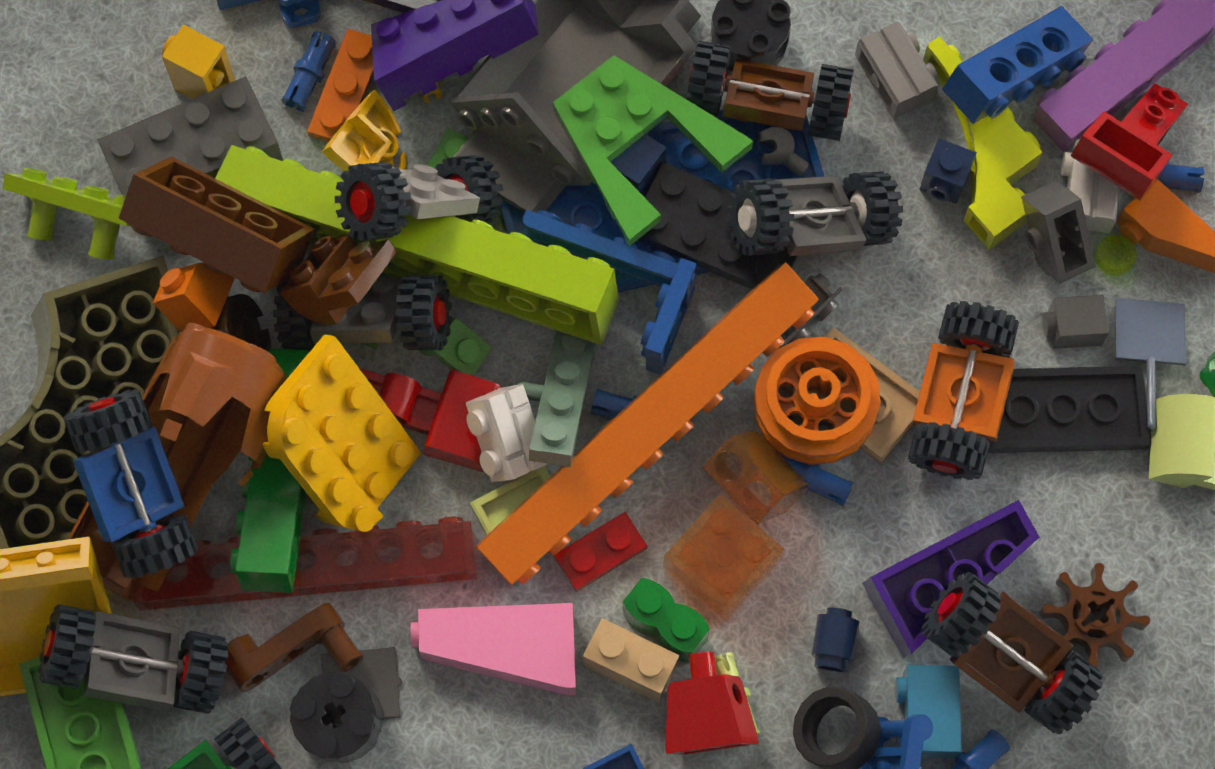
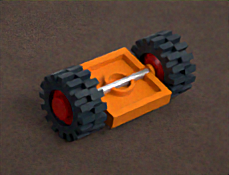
M960 301V304L957 302H951L950 305L947 304L938 336L941 344L932 343L913 417L916 428L908 455L911 464H916V467L927 469L931 473L937 472L943 476H953L954 479L961 480L963 477L966 480H973V478L980 479L982 477L990 445L989 441L996 442L1015 366L1014 359L1010 358L1019 326V321L1015 320V316L1007 315V312L1002 309L994 310V306H981L977 302H973L972 305L967 301Z

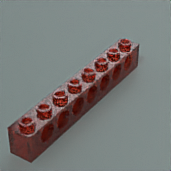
M445 517L439 519L438 524L421 525L420 521L410 520L397 523L396 528L379 529L378 525H374L367 532L354 530V532L337 533L336 529L331 528L312 531V536L300 537L298 558L302 555L310 554L316 557V561L308 570L296 569L293 593L242 591L237 575L231 574V571L222 578L210 577L211 570L216 564L220 562L230 564L232 549L239 548L241 536L229 538L226 544L211 545V542L206 540H195L198 547L197 552H194L193 556L185 558V561L172 564L173 567L168 570L158 591L139 586L133 598V603L139 611L475 580L477 579L472 523L471 521H463L461 517ZM428 543H438L443 547L441 554L432 559L425 558L420 553L422 548ZM393 546L401 550L400 556L393 562L387 563L379 559L380 552L386 547ZM352 550L358 553L356 562L350 566H340L336 563L338 556L344 551ZM185 566L188 568L187 576L182 581L175 583L168 581V576L175 567Z

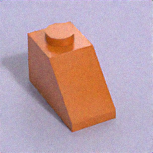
M204 262L182 268H173L161 278L160 287L153 304L180 332L184 330L188 323H196L206 328H212L216 326L235 278L226 273L221 274L209 270L204 266Z

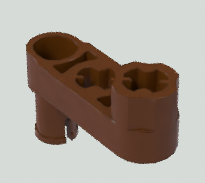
M325 603L305 614L259 647L249 634L231 640L227 643L226 651H228V658L225 664L227 665L226 670L239 689L244 692L255 688L316 644L324 645L339 666L341 672L354 668L362 661L364 656L343 629L345 623L330 603Z

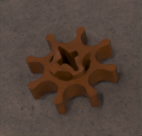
M1096 563L1091 569L1092 583L1088 587L1075 585L1068 573H1061L1056 579L1055 584L1066 593L1067 605L1056 607L1051 604H1045L1039 612L1040 617L1043 619L1056 618L1060 620L1065 627L1064 638L1070 643L1080 644L1086 651V661L1094 667H1097L1099 664L1097 652L1101 647L1114 649L1120 660L1127 662L1134 655V650L1123 641V629L1133 627L1138 630H1144L1150 623L1148 616H1133L1124 607V598L1135 592L1138 588L1137 582L1131 580L1120 591L1109 590L1102 581V574L1105 568L1102 563ZM1104 607L1107 608V611L1100 620H1095L1087 626H1082V623L1090 613L1099 612Z

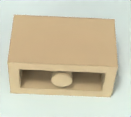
M601 618L583 654V666L660 703L678 667L680 655Z

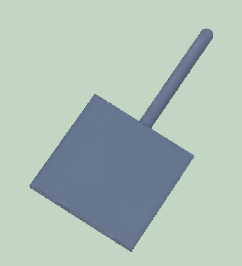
M1115 298V359L1147 362V426L1151 430L1156 427L1155 363L1184 366L1186 364L1185 304Z

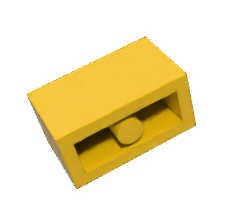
M183 24L178 33L171 35L164 44L162 59L173 88L187 97L193 99L235 81L225 46Z

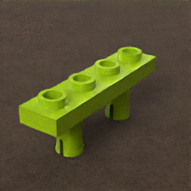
M23 168L22 174L5 173L2 189L30 197L29 200L33 201L27 237L52 241L58 206L90 215L91 219L94 220L91 246L88 251L89 256L104 260L115 259L114 254L120 225L132 226L118 219L126 195H116L115 198L108 197V189L96 186H84V189L77 187V180L65 177H53V180L47 179L46 171L34 168Z

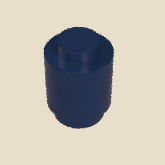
M829 607L826 614L817 615L811 654L815 657L814 667L836 672H848L849 663L854 662L860 624L859 620L852 618V611Z

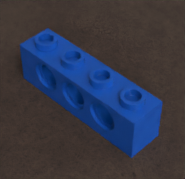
M1060 6L957 65L942 90L973 124L986 116L993 119L1001 114L1013 100L1017 103L1024 101L1037 86L1041 85L1045 88L1052 84L1062 71L1067 70L1071 73L1087 58L1084 52L1093 41V38L1063 6Z

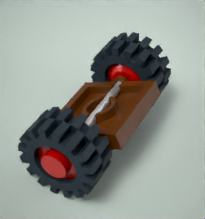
M698 41L689 76L688 94L686 97L688 101L718 118L724 92H727L722 116L735 118L741 122H756L782 127L786 130L793 129L799 131L803 130L807 107L811 108L812 103H814L808 136L840 141L844 118H847L851 98L849 92L854 69L822 64L816 95H814L815 91H811L814 78L813 72L736 58L732 76L727 75L731 47Z
M967 572L966 575H959L957 581L952 580L948 584V589L946 591L943 589L939 593V600L937 602L933 601L930 606L932 611L926 613L924 618L927 622L922 625V630L924 631L922 634L951 656L949 660L955 666L1015 711L1020 713L1026 707L1024 711L1052 733L1062 734L1063 730L1069 731L1072 729L1073 722L1078 724L1083 719L1081 715L1084 711L1088 713L1091 710L1092 706L1089 704L1091 701L1097 700L1099 693L1096 691L1102 688L1103 682L1100 681L1103 678L1102 673L1075 651L1070 650L1073 645L1004 591L999 596L995 590L974 574Z

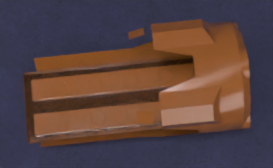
M188 323L182 332L173 337L142 396L151 420V426H155L185 506L166 515V518L171 515L177 514L179 516L183 514L187 517L190 527L210 488L227 470L240 451L254 459L251 468L239 481L242 488L254 475L251 469L261 467L267 455L263 443L268 442L267 425L270 412H266L264 409L271 397L287 379L285 372L276 362L274 356L266 350L227 333L206 328L196 323ZM87 501L67 540L90 537L104 587L126 601L133 600L139 586L158 591L170 568L166 570L163 568L158 570V573L151 575L147 573L145 576L138 578L137 576L133 578L123 577L111 545L112 542L103 541L90 504Z

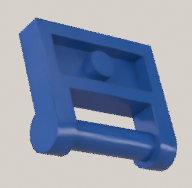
M924 714L911 715L906 720H888L885 717H878L881 726L879 744L872 758L859 769H922L920 762L923 742L929 739L933 732L931 719ZM902 737L900 747H883V743L890 738Z

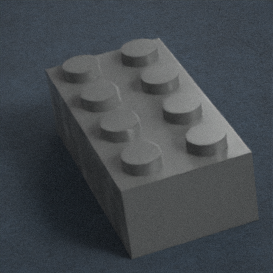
M246 76L97 139L122 195L127 194L133 174L171 156L213 178H216L231 145L243 149L249 146L255 147L265 152L268 157L283 161L278 142Z

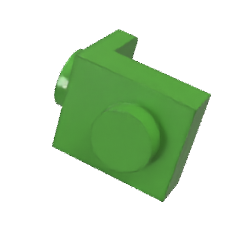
M455 317L452 318V324L448 326L451 332L450 336H447L448 342L443 350L419 351L425 356L436 357L450 370H456L473 376L493 347Z

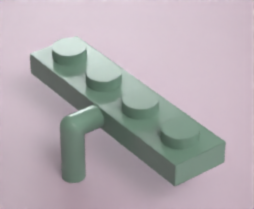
M556 330L544 385L526 382L516 384L524 385L529 404L530 400L540 401L529 448V461L571 467L596 343Z

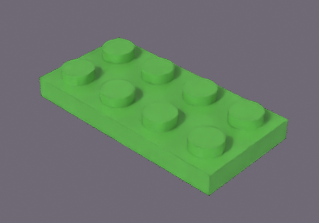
M40 657L19 663L46 769H142L123 703L83 696L85 675H83V681L77 689L41 683L39 681L40 673H38L41 661H39Z

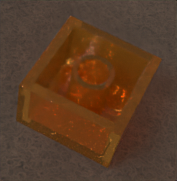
M719 494L664 555L663 568L727 622L780 563L784 548Z

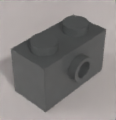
M1058 180L1021 196L1029 229L1025 232L1026 240L1034 252L1038 265L1059 283H1063L1096 267L1081 198Z

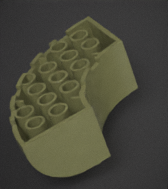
M164 256L43 293L31 314L38 345V370L33 394L22 417L0 435V549L68 539L88 501L73 460L92 451L76 452L64 417L76 408L84 407L85 404L96 402L103 397H110L112 394H121L128 390H138L141 396H143L173 337L179 333L177 328L153 304L160 287V280L168 272Z

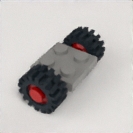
M475 155L445 158L442 160L443 163L437 164L435 168L426 165H414L413 169L402 170L392 167L393 165L383 162L352 165L348 167L349 171H344L340 176L344 182H337L336 189L341 191V195L335 196V203H340L341 209L336 210L338 218L344 217L345 220L341 223V226L344 230L350 229L348 235L361 241L392 238L394 235L400 234L402 232L400 227H406L408 220L404 217L407 214L416 219L455 215L456 218L468 222L480 220L490 225L493 223L492 218L498 217L500 213L495 206L502 205L503 198L497 197V191H503V185L496 184L495 180L500 175L498 171H491L494 165L490 161H484L485 157Z

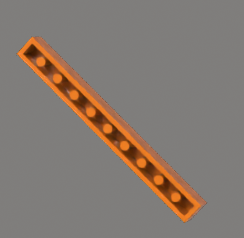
M786 262L778 266L573 455L571 467L561 466L474 547L508 584L512 585L517 580L522 585L526 583L541 568L536 562L548 551L553 556L556 555L571 541L570 536L567 534L579 522L583 527L592 522L602 512L598 504L609 494L617 498L633 483L629 476L639 466L647 470L664 454L660 447L672 437L677 442L694 426L690 419L701 409L707 414L725 397L720 392L731 381L738 385L755 370L750 364L761 353L768 357L785 342L781 335L791 325L796 330L804 325L815 314L811 307L819 298Z

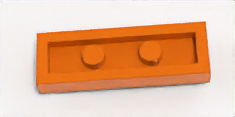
M347 29L308 127V136L329 142L352 112L365 99L374 76L371 35Z

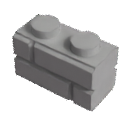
M898 21L882 28L879 32L876 31L861 38L857 43L855 52L858 62L893 119L933 101L937 93L938 84L940 83L935 67L931 63L925 64L919 55L920 45L912 31L905 32Z

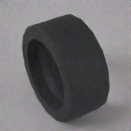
M825 687L813 692L801 703L794 717L793 737L796 748L804 759L822 769H859L872 758L879 744L881 726L877 712L867 700L843 687ZM838 706H847L856 715V733L851 743L842 752L828 755L818 747L816 739L818 726L823 716L831 709Z

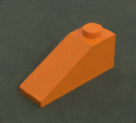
M1158 179L1141 201L1134 198L1122 210L1116 223L1120 226V233L1129 243L1134 245L1140 244L1147 251L1215 273V231Z

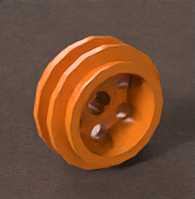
M827 337L799 338L778 348L762 366L753 398L755 420L767 443L786 458L808 465L835 463L855 453L871 435L881 404L878 378L867 359L850 345ZM784 385H789L794 389V394L789 398L782 397L779 394V390ZM817 389L819 394H827L828 397L819 399L816 393L809 394L808 391ZM844 400H850L853 402L855 410L846 413L840 408V403ZM791 414H799L804 422L798 426L788 417ZM823 421H828L833 424L834 429L820 431L818 425Z

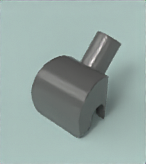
M771 127L757 134L758 143H770L773 147L772 153L764 154L760 157L762 165L783 164L799 177L804 173L809 163L793 152L795 143L789 131L782 127Z

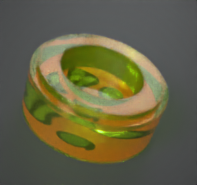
M1110 235L1102 239L1094 254L1095 263L1098 268L1110 276H1122L1128 273L1137 258L1134 244L1126 237L1120 235Z

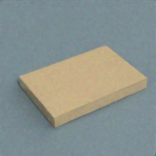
M833 327L825 337L850 345L867 359L878 378L881 404L872 433L859 449L881 465L914 425L913 417L920 391ZM785 385L783 387V391L790 397L794 394V389L791 386ZM817 389L808 391L809 394L816 393L819 399L828 397L827 394H819ZM844 400L840 403V408L846 413L855 410V406L850 400ZM823 421V422H825L827 425H829L831 428L834 429L833 424H831V423L828 422V421Z

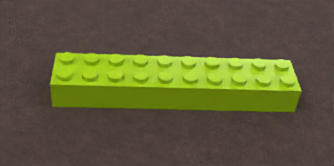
M231 145L215 179L314 228L315 230L308 246L309 249L322 237L331 236V238L349 234L350 229L344 230L341 226V223L345 220L344 217L338 218L336 210L341 209L340 203H335V196L341 195V191L336 189L337 182H344L338 175L329 171L317 173L305 169L302 164L292 159L286 158L280 161L268 157L265 152L255 147L249 146L243 149ZM407 214L404 217L408 220L406 227H400L402 231L400 234L394 235L392 238L366 240L370 243L389 239L397 251L382 273L390 274L393 277L441 275L443 280L447 282L446 289H449L451 296L599 345L603 344L619 305L615 271L605 261L594 257H589L586 260L573 256L567 249L558 245H549L548 247L533 243L529 237L521 233L511 232L510 234H505L494 230L491 225L480 220L468 222L456 218L455 215L416 219ZM353 238L357 245L364 242L358 240V238Z

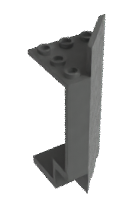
M534 0L539 35L494 59L487 56L449 102L458 112L457 117L459 121L468 129L474 130L453 157L471 155L485 157L484 161H490L494 165L491 171H498L500 175L495 181L496 184L503 185V191H497V197L503 198L504 201L524 213L526 210L535 213L539 210L546 211L566 186L589 185L592 180L587 173V167L578 151H575L553 111V102L613 55L667 87L697 47L687 33L701 15L689 0Z

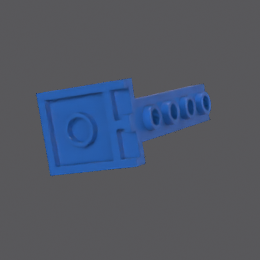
M526 210L523 216L525 236L529 237L532 241L545 246H561L567 249L573 256L586 260L589 257L601 259L608 263L611 268H614L615 271L661 287L655 307H658L655 317L657 320L656 322L648 321L641 339V344L643 345L641 356L646 358V370L661 375L695 291V286L693 285L696 279V274L694 273L696 263L680 258L678 264L675 263L676 260L666 253L653 251L650 254L637 249L634 243L629 246L624 238L616 237L614 240L599 236L598 231L590 226L576 224L574 227L560 222L561 219L551 212L539 210L535 213Z

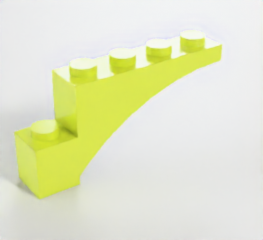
M939 36L927 44L923 61L925 64L931 63L935 67L943 88L957 65L963 62V58L953 45H947ZM949 98L961 124L967 149L977 152L971 168V205L968 206L963 221L990 250L1027 222L1021 196L1025 194L1019 188H1013L1011 185L1037 167L1043 152L1040 150V144L1035 136L1028 131L1024 132L1015 122L1014 115L1008 106L997 117L991 119L989 116H986L973 124Z

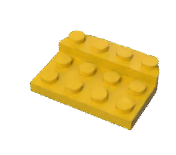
M323 335L271 397L264 411L270 412L267 425L268 442L263 443L266 453L269 457L280 459L320 509L316 516L324 523L362 532L371 530L384 517L378 510V507L422 453L335 336Z

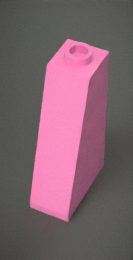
M573 603L418 609V622H411V647L419 648L422 660L567 696L576 695Z

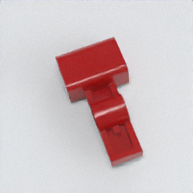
M1154 83L1121 122L1103 111L1082 135L1071 157L1141 201L1155 184L1173 154L1161 148L1159 144L1182 115L1188 103L1180 99L1173 90Z
M359 368L403 428L428 435L424 445V455L480 472L484 471L480 464L482 451L477 436L470 431L467 425V414L469 412L466 402L503 388L501 385L456 370H450L443 391L440 393L421 387L419 382L405 375L397 373L381 375Z

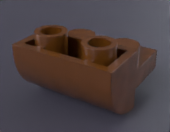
M348 234L331 238V236L322 237L310 247L311 253L307 259L290 272L289 276L291 279L280 293L287 303L305 318L320 324H338L350 306L356 305L361 301L397 251L389 239L375 243L364 241L357 245Z

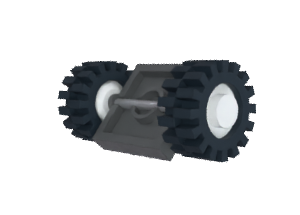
M884 171L849 174V177H845L842 180L844 186L841 185L837 176L739 182L740 184L735 185L733 188L735 193L730 194L729 200L733 205L728 206L727 213L732 216V220H728V227H733L734 231L730 235L732 241L737 240L735 247L738 250H742V254L749 256L775 254L784 251V246H786L790 256L858 251L863 246L891 243L893 241L892 237H897L899 231L896 227L901 226L903 221L898 217L899 213H903V205H898V200L902 198L901 192H895L898 184L895 180H891L890 174L884 173Z

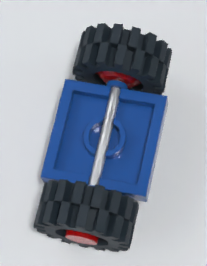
M128 390L121 394H112L110 397H103L96 402L87 403L84 407L76 408L73 412L66 414L64 421L76 452L92 451L73 460L102 539L105 542H112L111 545L123 577L133 578L137 576L138 578L145 576L147 573H150V575L158 573L160 569L165 568L166 570L173 567L172 564L185 561V558L193 556L194 552H197L198 547L187 517L183 514L179 516L176 514L166 518V515L185 506L155 426H151V420L140 391Z

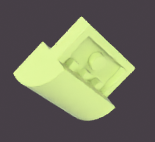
M1175 394L1156 399V427L1151 430L1149 480L1180 488L1196 485L1215 490V397L1199 394Z

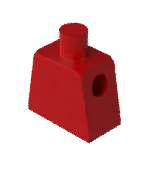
M714 652L690 654L691 679L671 682L668 686L666 754L687 755L759 744L741 678L727 674L717 675Z

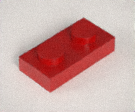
M623 512L560 550L554 555V558L574 590L578 592L647 550L648 546L627 513Z

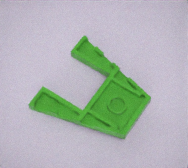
M615 55L553 102V111L575 151H578L587 167V173L592 182L596 183L605 200L607 209L612 218L616 219L629 246L661 221V214L611 163L613 159L664 119L668 118L721 173L752 149L753 141Z

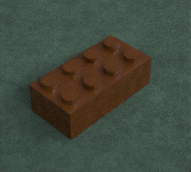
M172 156L133 174L118 218L132 225L131 227L135 232L144 236H154L167 243L172 251L182 255H191L204 262V266L209 270L221 274L226 273L240 280L241 285L246 289L263 293L268 292L290 278V272L303 262L315 230Z

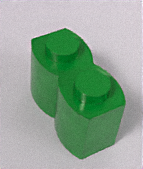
M641 578L623 600V615L628 623L640 633L656 637L661 647L680 655V661L689 663V655L698 653L708 640L710 628L705 619L694 609L682 604H676L671 594L655 581Z

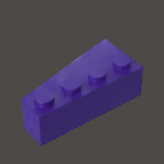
M441 0L371 24L374 81L394 112L406 105L404 99L419 91L426 95L437 89L436 82L455 72L462 76L472 71L473 66L481 58L488 55L494 59L538 36L536 7L532 0Z

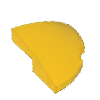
M376 90L368 94L322 150V153L343 171H349L348 167L352 165L383 162L393 165V156L399 149L396 136L401 133V129L390 107ZM403 152L399 156V169L406 170V154Z

